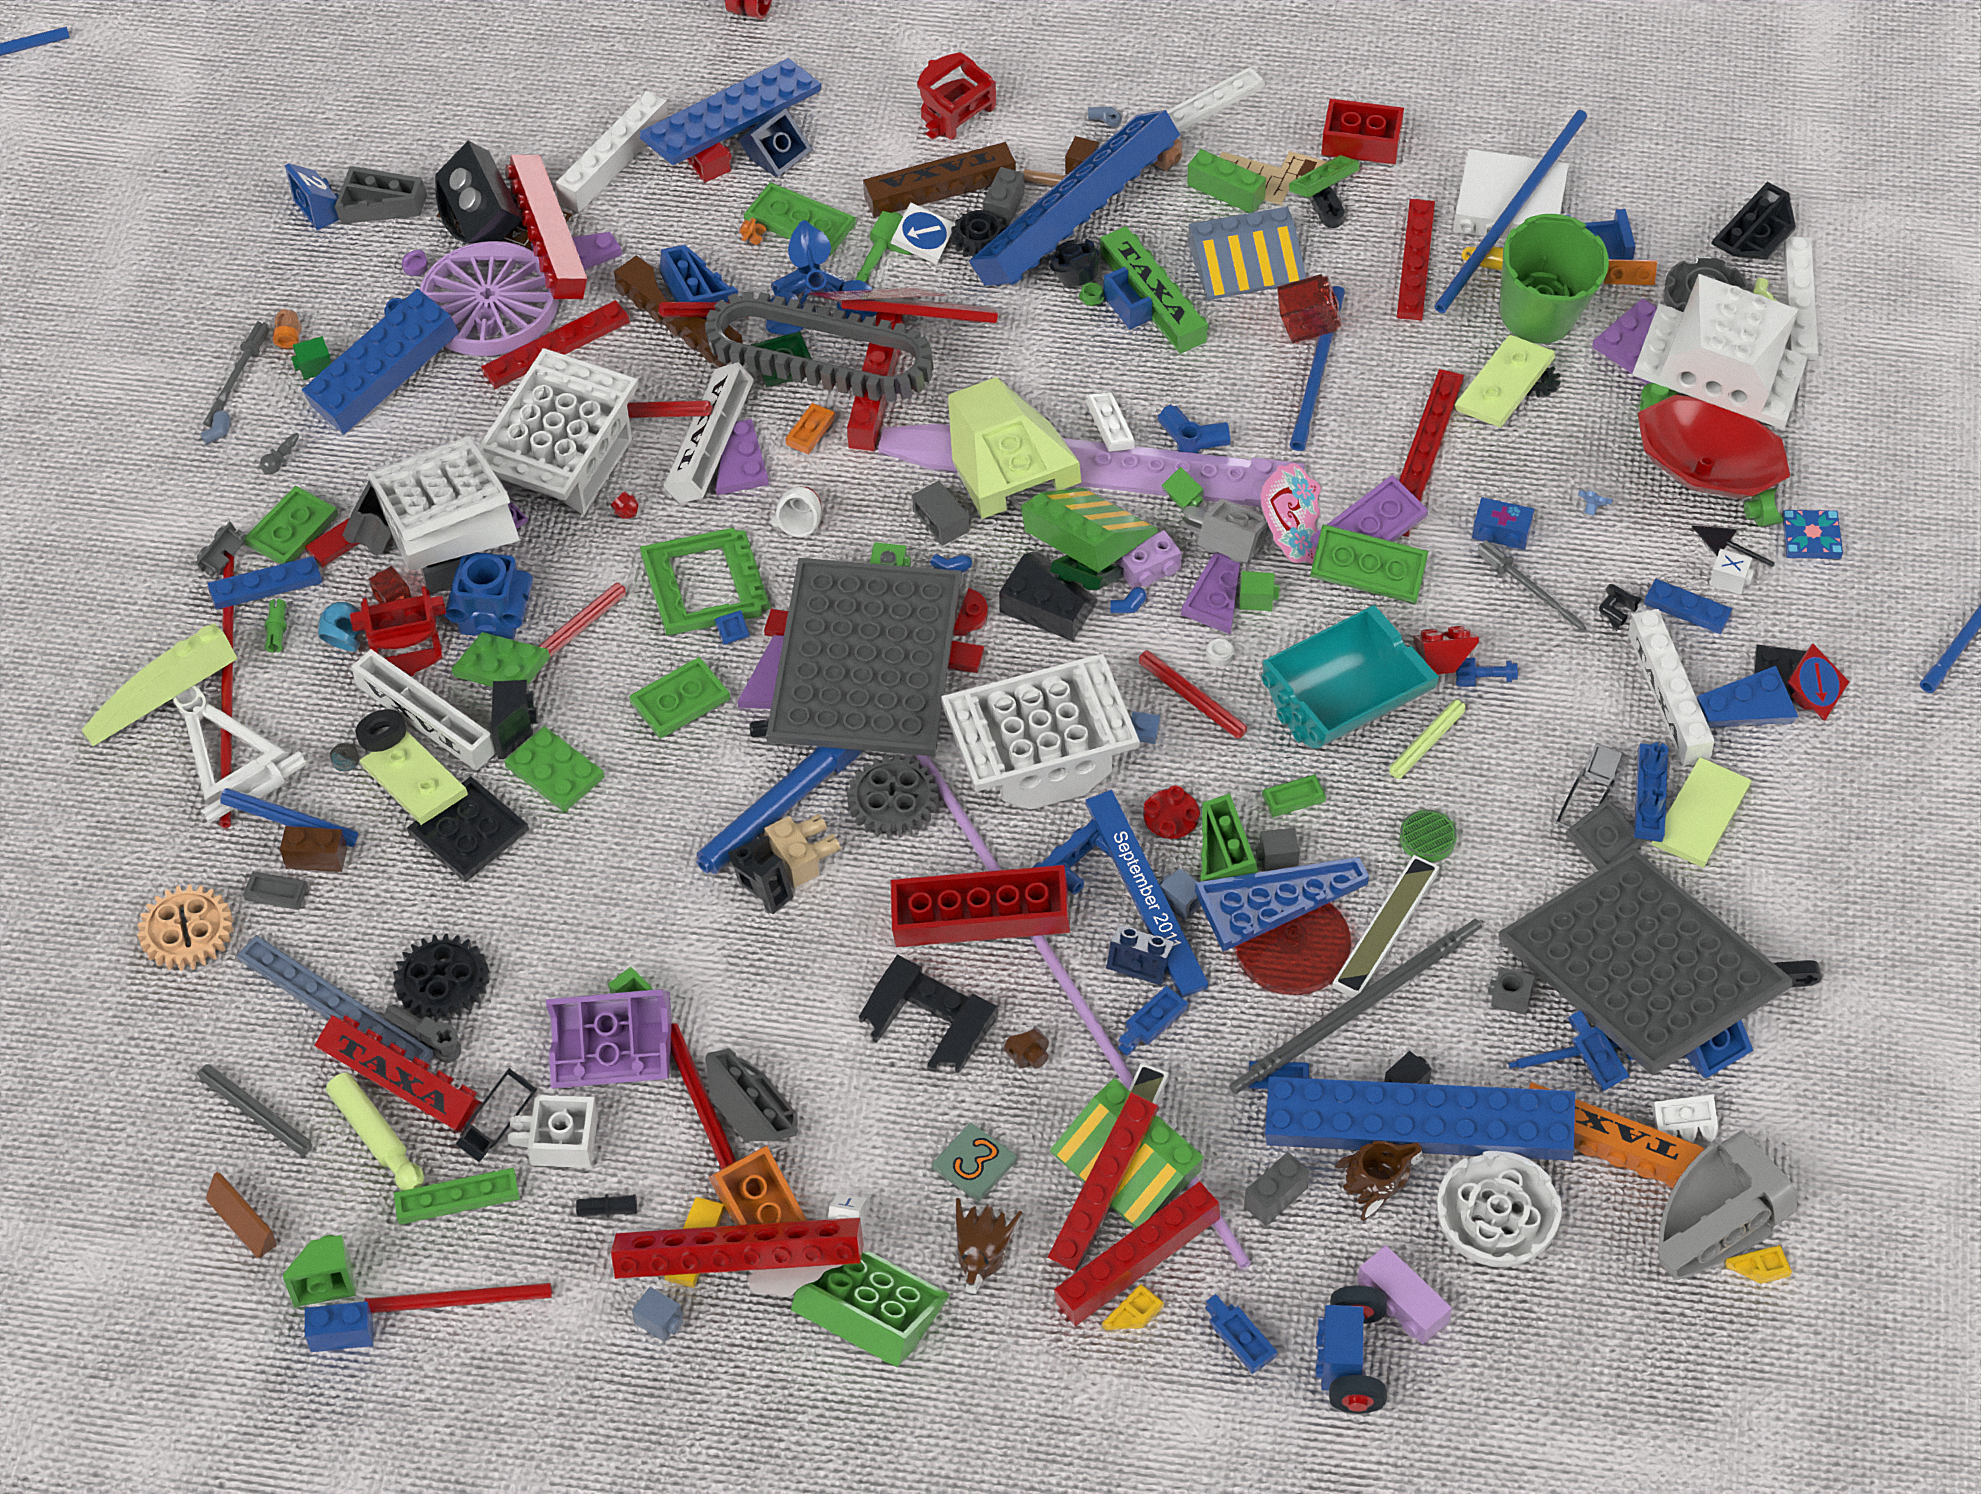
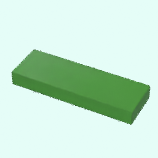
M1339 155L1289 183V191L1309 198L1358 171L1359 162Z

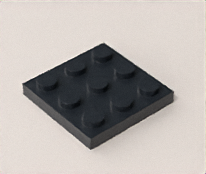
M471 776L461 783L467 790V796L421 825L416 820L407 827L408 834L465 883L529 831L528 823Z

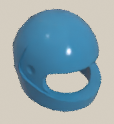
M341 601L330 604L321 613L318 622V637L336 648L356 652L361 645L356 640L361 631H353L350 614L360 610L348 602Z

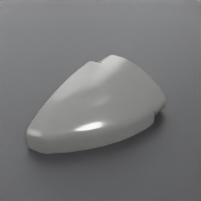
M1739 1131L1719 1144L1718 1147L1713 1143L1702 1151L1678 1179L1669 1196L1662 1215L1658 1252L1662 1266L1674 1280L1696 1275L1725 1262L1727 1258L1741 1254L1772 1235V1229L1766 1222L1776 1226L1797 1212V1196L1793 1184L1744 1131Z

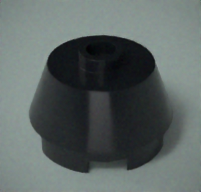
M1086 239L1085 243L1075 244L1074 240L1066 241L1057 246L1054 255L1049 256L1051 270L1065 286L1075 287L1084 285L1092 281L1098 274L1099 251L1095 248L1093 241Z

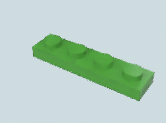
M514 1168L393 1193L399 1225L520 1200Z

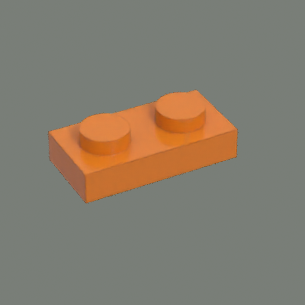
M812 403L786 436V445L809 455L834 422L835 412Z

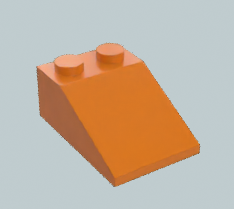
M767 1145L708 1176L721 1203L725 1205L726 1211L736 1225L807 1221Z

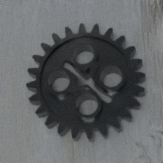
M445 933L442 940H438L434 934L432 942L428 943L424 938H421L422 946L418 947L411 944L412 953H402L404 961L396 962L398 970L393 971L395 979L393 985L395 991H397L398 1000L402 1001L405 1010L411 1008L413 1015L421 1012L424 1019L432 1014L435 1022H438L440 1015H445L447 1021H450L451 1013L455 1012L457 1016L462 1017V1008L472 1011L471 1001L480 1003L479 994H486L487 992L485 984H488L490 981L485 955L480 954L477 945L472 947L469 939L461 944L459 935H456L451 941L449 940L448 933Z

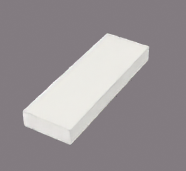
M1110 392L1087 395L1086 404L1108 451L1134 449L1135 440L1113 394Z

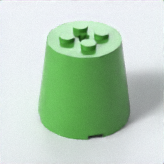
M1561 214L1535 215L1525 219L1524 223L1510 231L1503 249L1499 311L1503 323L1514 335L1532 343L1545 344L1558 341L1570 333L1602 285L1608 271V253L1599 235L1595 236L1586 228L1585 223Z

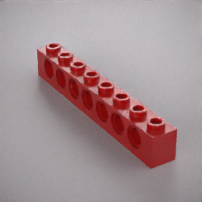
M846 1218L616 1233L611 1248L614 1276L615 1279L859 1264L861 1263L864 1242L861 1219Z

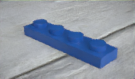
M314 556L208 582L207 584L215 610L317 585L322 583V579Z

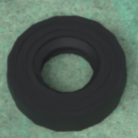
M384 709L364 717L357 724L355 733L359 745L363 749L378 752L398 744L404 738L407 729L400 713L396 710ZM389 726V728L386 731L380 734L373 735V732H375L376 730L382 727Z

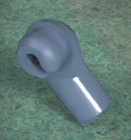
M1111 106L1088 107V120L1101 119L1111 127L1118 126L1122 121L1120 113Z
M217 411L213 415L212 427L200 433L205 445L228 433L231 419L226 411Z

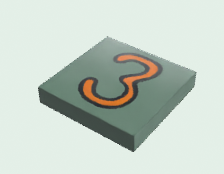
M970 1122L932 1163V1169L974 1200L980 1202L1017 1162V1155Z

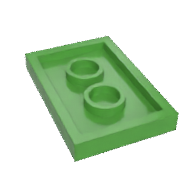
M295 486L247 534L244 539L245 545L278 564L292 562L306 549L305 546L314 541L338 516L337 508Z
M481 632L451 670L454 677L493 687V681L527 680L529 684L548 661L550 654L548 649Z
M699 656L631 694L629 699L633 707L658 738L661 739L730 700V693Z
M545 726L504 760L506 768L564 813L605 778L602 769Z

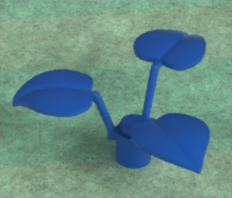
M806 220L801 221L795 228L788 246V255L794 266L805 268L809 265L811 269L806 276L807 289L800 300L801 309H803V304L809 296L807 293L824 292L825 289L830 292L837 291L827 283L826 275L821 270L815 269L814 264H822L828 259L831 252L830 242L823 232ZM850 280L845 282L842 291L874 289L863 281ZM781 292L775 295L785 297L786 306L791 299L798 300L797 296L791 292ZM839 301L837 303V309L845 311L847 320L851 313L860 314L861 322H864L866 316L873 317L877 314V312L842 309ZM767 319L766 330L778 335H788L804 329L803 327Z

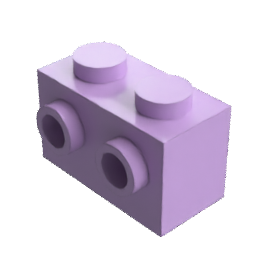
M1164 530L1151 536L1119 558L1117 566L1124 568L1122 575L1132 589L1135 587H1145L1162 577L1173 575L1180 570L1181 551Z

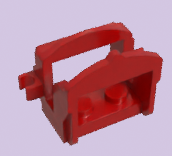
M962 52L949 54L937 60H929L928 66L920 74L917 81V88L920 89V95L924 101L921 106V118L927 123L925 127L929 129L925 135L932 140L939 135H944L950 140L955 139L957 136L956 128L984 109L991 113L996 106V82L987 72L978 67L972 59ZM959 66L967 77L978 84L975 86L967 79L961 78L944 83L935 89L931 88L932 85Z
M424 586L421 587L422 596L369 606L367 598H362L361 611L351 613L350 620L353 631L365 630L370 649L379 654L378 648H407L432 637L434 648L384 657L410 677L443 658L435 616L446 614L443 596L431 597L429 589H426Z

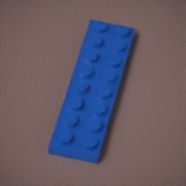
M787 58L641 130L640 139L671 165H675L761 122L771 113L788 108L820 92L822 83L790 58Z

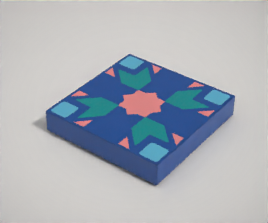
M1783 510L1782 522L1787 558L1842 559L1843 549L1838 510Z

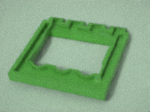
M729 528L640 546V555L666 636L716 626L715 618L739 610L742 611L745 620L762 616V611H767L771 608L760 572L757 569L758 566L753 551L750 549L751 546L746 531H735V528ZM722 548L740 603L718 605L687 614L670 558Z

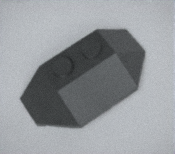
M730 1048L707 1053L705 1060L710 1099L744 1141H777L797 1135L798 1114L761 1070L747 1060L737 1057L736 1053Z

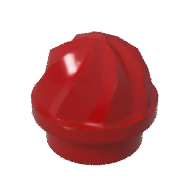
M624 491L610 506L615 510L614 514L616 516L629 519L637 514L639 505L633 494L629 495Z

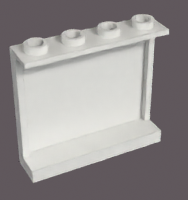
M1469 149L1455 213L1453 232L1485 236L1541 159ZM1555 161L1500 239H1507L1510 231L1524 223L1525 219L1540 214H1560L1569 163Z

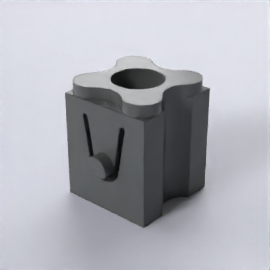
M369 480L351 513L342 536L349 543L364 544L374 555H382L392 533L378 496Z

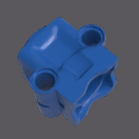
M476 552L462 556L460 564L455 570L444 616L449 621L458 623L461 635L476 636L484 632L507 639H514L517 628L523 623L533 577L526 571L517 570L514 557L509 555Z

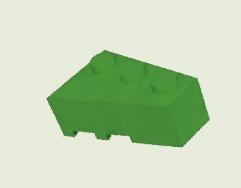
M1230 793L1203 802L1201 882L1258 873L1256 861Z

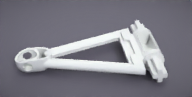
M192 686L173 698L178 710L185 717L205 803L209 805L200 811L209 824L231 810H234L236 813L241 811L220 803V797L225 788L261 799L284 785V778L307 765L300 751L288 757L289 753L209 704L198 687ZM204 718L209 719L262 752L263 755L215 783L200 721Z

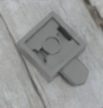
M1220 499L1209 511L1195 506L1185 507L1184 517H1182L1181 521L1182 527L1200 533L1197 545L1204 547L1208 552L1227 555L1231 560L1239 563H1248L1264 544L1268 530V523L1264 514L1224 499Z

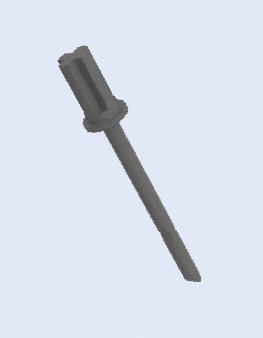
M257 321L246 341L241 343L240 349L244 353L204 420L203 424L210 428L213 422V415L222 407L250 356H259V349L270 331L267 323Z
M1487 540L1480 543L1476 553L1498 570L1497 573L1499 575L1508 572L1546 604L1558 610L1571 624L1579 629L1586 630V626L1570 611L1562 608L1555 599L1513 567L1514 558L1512 556H1506Z

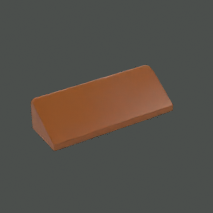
M217 1171L213 1175L206 1195L207 1202L257 1258H261L277 1246L272 1230L226 1178Z

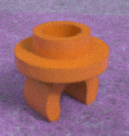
M753 217L749 221L745 219L739 229V233L742 235L741 240L745 242L749 239L752 244L759 245L763 239L761 236L765 232L766 227L762 224H755L756 219Z

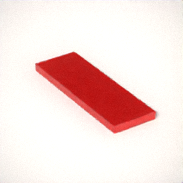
M901 298L839 301L842 309L996 323L998 319V312L994 307Z

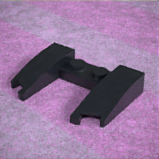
M897 954L859 1015L860 1023L868 1019L875 1030L870 1033V1037L876 1043L907 1001L951 1023V1026L928 1062L927 1070L936 1072L939 1062L955 1063V1073H960L998 1019V1006L973 993L968 997L923 974L921 966Z

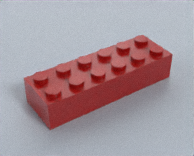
M1065 865L890 880L892 933L896 947L1070 933L1068 884Z

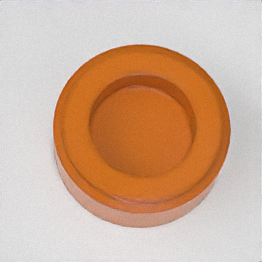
M279 326L273 331V343L280 348H293L294 344L299 343V332L290 326Z

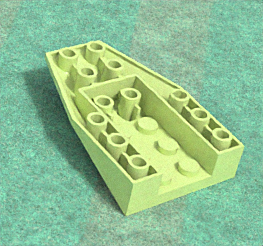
M995 377L948 394L952 461L982 519L1006 511L1005 496L1049 480H1051L1056 491L1081 483L1080 463L1053 425L999 378Z

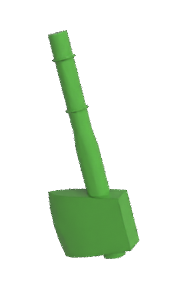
M882 211L870 233V240L875 243L868 253L864 265L857 273L855 280L866 282L869 279L871 271L879 262L886 248L904 255L912 254L891 244V240L903 218L901 214Z

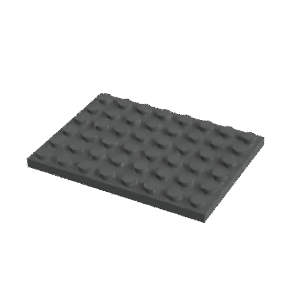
M798 558L766 733L767 742L935 756L943 708L941 696L945 695L962 571Z
M1635 849L1498 932L1499 941L1576 1009L1581 1010L1584 1016L1652 1076L1792 987L1791 977Z

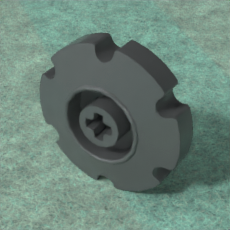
M1696 257L1695 262L1689 263L1683 260L1670 269L1666 276L1663 299L1667 307L1684 312L1698 274L1737 286L1748 291V285L1741 272L1736 268H1727L1725 261L1711 257Z

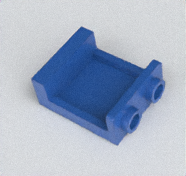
M1616 209L1614 220L1585 223L1586 228L1595 236L1599 235L1602 239L1609 259L1633 260L1636 246L1626 209Z

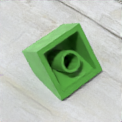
M325 1235L320 1239L311 1240L283 1273V1280L294 1307L356 1296L352 1261L342 1235Z

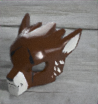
M1373 1141L1372 1144L1360 1147L1355 1154L1340 1159L1335 1167L1337 1169L1347 1168V1183L1343 1185V1190L1348 1191L1349 1195L1361 1194L1357 1202L1359 1204L1366 1203L1361 1214V1220L1365 1221L1388 1198L1404 1188L1410 1176L1411 1166L1422 1161L1424 1158L1418 1142L1396 1145L1385 1141Z
M956 1198L957 1255L960 1267L966 1277V1292L976 1294L985 1278L996 1273L1002 1267L1008 1245L1018 1226L1022 1211H1019L1007 1226L1005 1214L1001 1212L996 1219L991 1205H987L978 1216L976 1206L970 1209L966 1218H964L961 1200Z

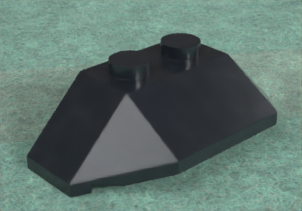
M1767 181L1720 231L1711 244L1735 257L1768 260L1796 228L1789 192Z

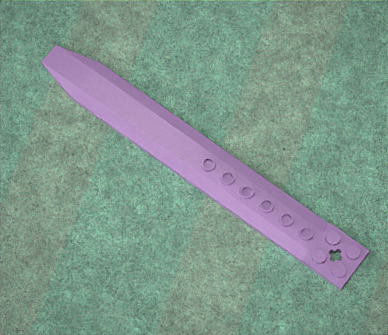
M926 424L886 427L882 429L878 452L926 468L957 472L952 461L950 425ZM1062 438L1080 463L1081 483L1076 484V486L1168 496L1163 491L1161 485L1175 471L1182 467L1203 488L1204 495L1202 498L1204 501L1218 502L1220 499H1224L1239 505L1262 507L1260 497L1262 487L1269 476L1277 471V466H1287L1290 463H1296L1303 470L1305 468V463L1253 457L1252 460L1144 447L1109 452L1105 443Z

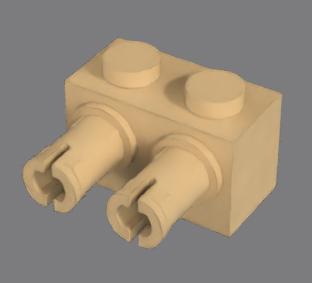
M819 813L798 824L794 823L792 818L788 816L764 828L765 836L769 837L773 854L782 859L788 880L794 888L818 877L819 860L841 850L834 834L813 844L806 841L809 837L827 830L826 823L823 818L821 819Z

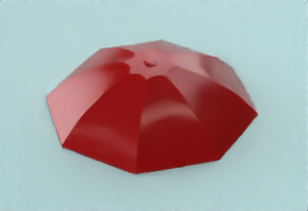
M1673 395L1638 412L1640 433L1645 453L1656 466L1691 491L1742 499L1759 494L1790 477L1782 438L1753 418L1697 398Z

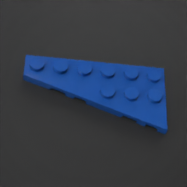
M1360 857L1196 882L1195 893L1222 952L1368 885L1369 875Z

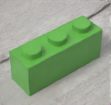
M1200 149L1188 164L1187 185L1243 211L1253 213L1265 199L1266 177Z

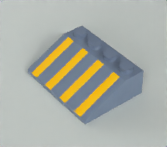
M1288 206L1189 224L1188 246L1207 300L1307 283L1296 228Z

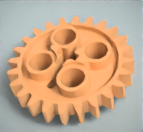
M191 884L187 886L186 891H182L180 886H176V893L171 894L169 890H165V898L162 899L159 896H155L157 904L146 905L149 913L140 914L143 922L137 923L140 931L137 936L143 952L147 953L149 960L155 959L157 966L166 963L168 970H171L177 964L179 970L183 971L185 964H189L191 969L194 970L198 961L205 966V958L208 956L212 959H217L215 951H225L223 942L231 941L229 933L234 932L231 923L234 921L228 903H224L221 895L215 896L213 889L205 893L202 885L196 891H193ZM181 908H184L187 929L191 940V946L188 948L180 914Z

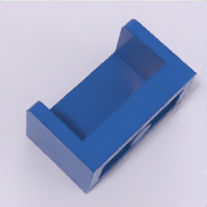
M1126 267L1104 275L1103 296L1129 330L1152 320V299L1150 297L1140 299L1128 284V270Z

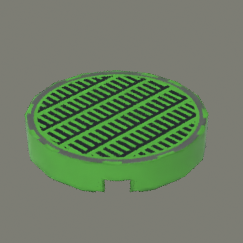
M1423 809L1415 811L1407 816L1400 826L1399 841L1403 850L1410 857L1416 855L1428 862L1443 860L1452 853L1456 844L1457 829L1453 821L1445 814L1436 810Z

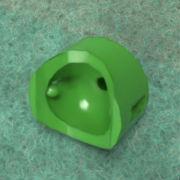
M1651 382L1642 389L1639 409L1642 411L1662 400L1677 395V393L1668 387Z
M1777 488L1767 489L1752 496L1751 501H1746L1744 503L1746 518L1755 519L1759 527L1782 523L1783 517L1777 511L1774 499Z

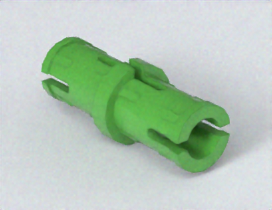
M275 599L270 600L268 619L265 621L264 627L267 631L265 649L271 653L275 652V645H277V653L282 651L283 633L287 630V623L285 621L287 603L282 599H277L276 607Z

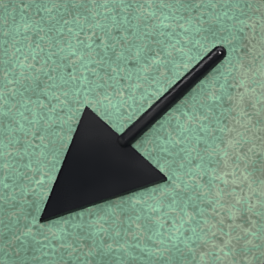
M1692 525L1695 532L1716 556H1718L1720 549L1724 550L1726 546H1729L1771 567L1775 565L1773 561L1732 542L1731 539L1738 529Z

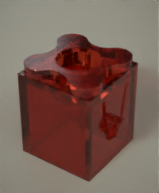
M1322 274L1277 287L1280 317L1293 344L1335 332L1338 327L1342 326L1338 298L1333 291L1328 276L1323 277Z

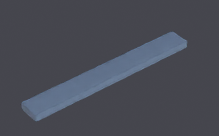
M255 935L237 954L240 962L328 1020L331 1015L341 1019L344 1015H347L360 1023L358 1029L366 1033L369 1028L383 1036L381 1042L389 1046L392 1042L407 1050L404 1056L411 1060L416 1056L428 1062L434 1056L431 1048L259 936Z

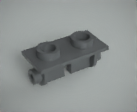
M229 521L226 526L223 525L216 531L213 542L208 547L205 546L197 555L196 565L201 571L204 570L212 578L215 574L219 575L230 561L223 553L227 551L234 556L245 543L244 539L247 535L239 529L236 531L232 522Z

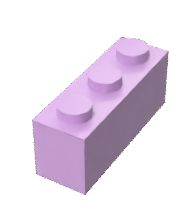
M1387 1245L1382 1247L1359 1267L1358 1285L1369 1286L1382 1291L1387 1300L1386 1314L1390 1317L1394 1316L1411 1338H1417L1424 1344L1450 1322L1452 1307Z

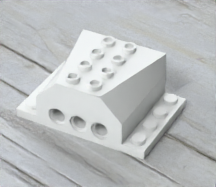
M1698 274L1684 312L1658 304L1632 375L1784 429L1808 356L1785 349L1799 309Z
M543 348L478 446V450L497 478L555 497L582 515H585L632 440L627 404L639 387L638 379Z
M470 436L368 473L370 483L378 496L396 545L410 570L421 569L434 563L520 541L507 504L510 503L508 494Z
M1104 654L941 696L944 711L975 792L998 786L1003 801L1027 809H1035L1087 794L1112 772V755L1140 747V741Z

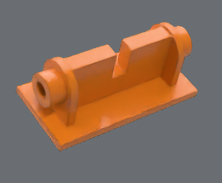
M1609 259V267L1603 284L1655 285L1657 260Z

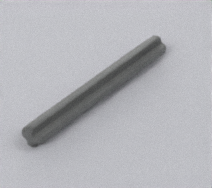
M205 1064L198 1071L201 1081L299 1155L305 1156L311 1151L313 1147L311 1140L210 1064Z

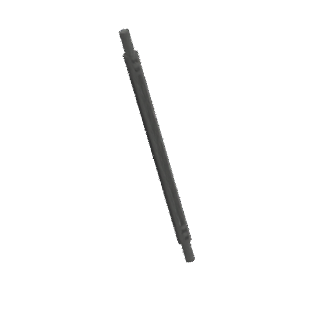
M1473 919L1456 932L1450 931L1293 1039L1250 1067L1249 1072L1229 1084L1231 1092L1236 1095L1255 1081L1261 1082L1416 975L1444 958L1447 954L1460 947L1463 940L1482 928L1480 921Z

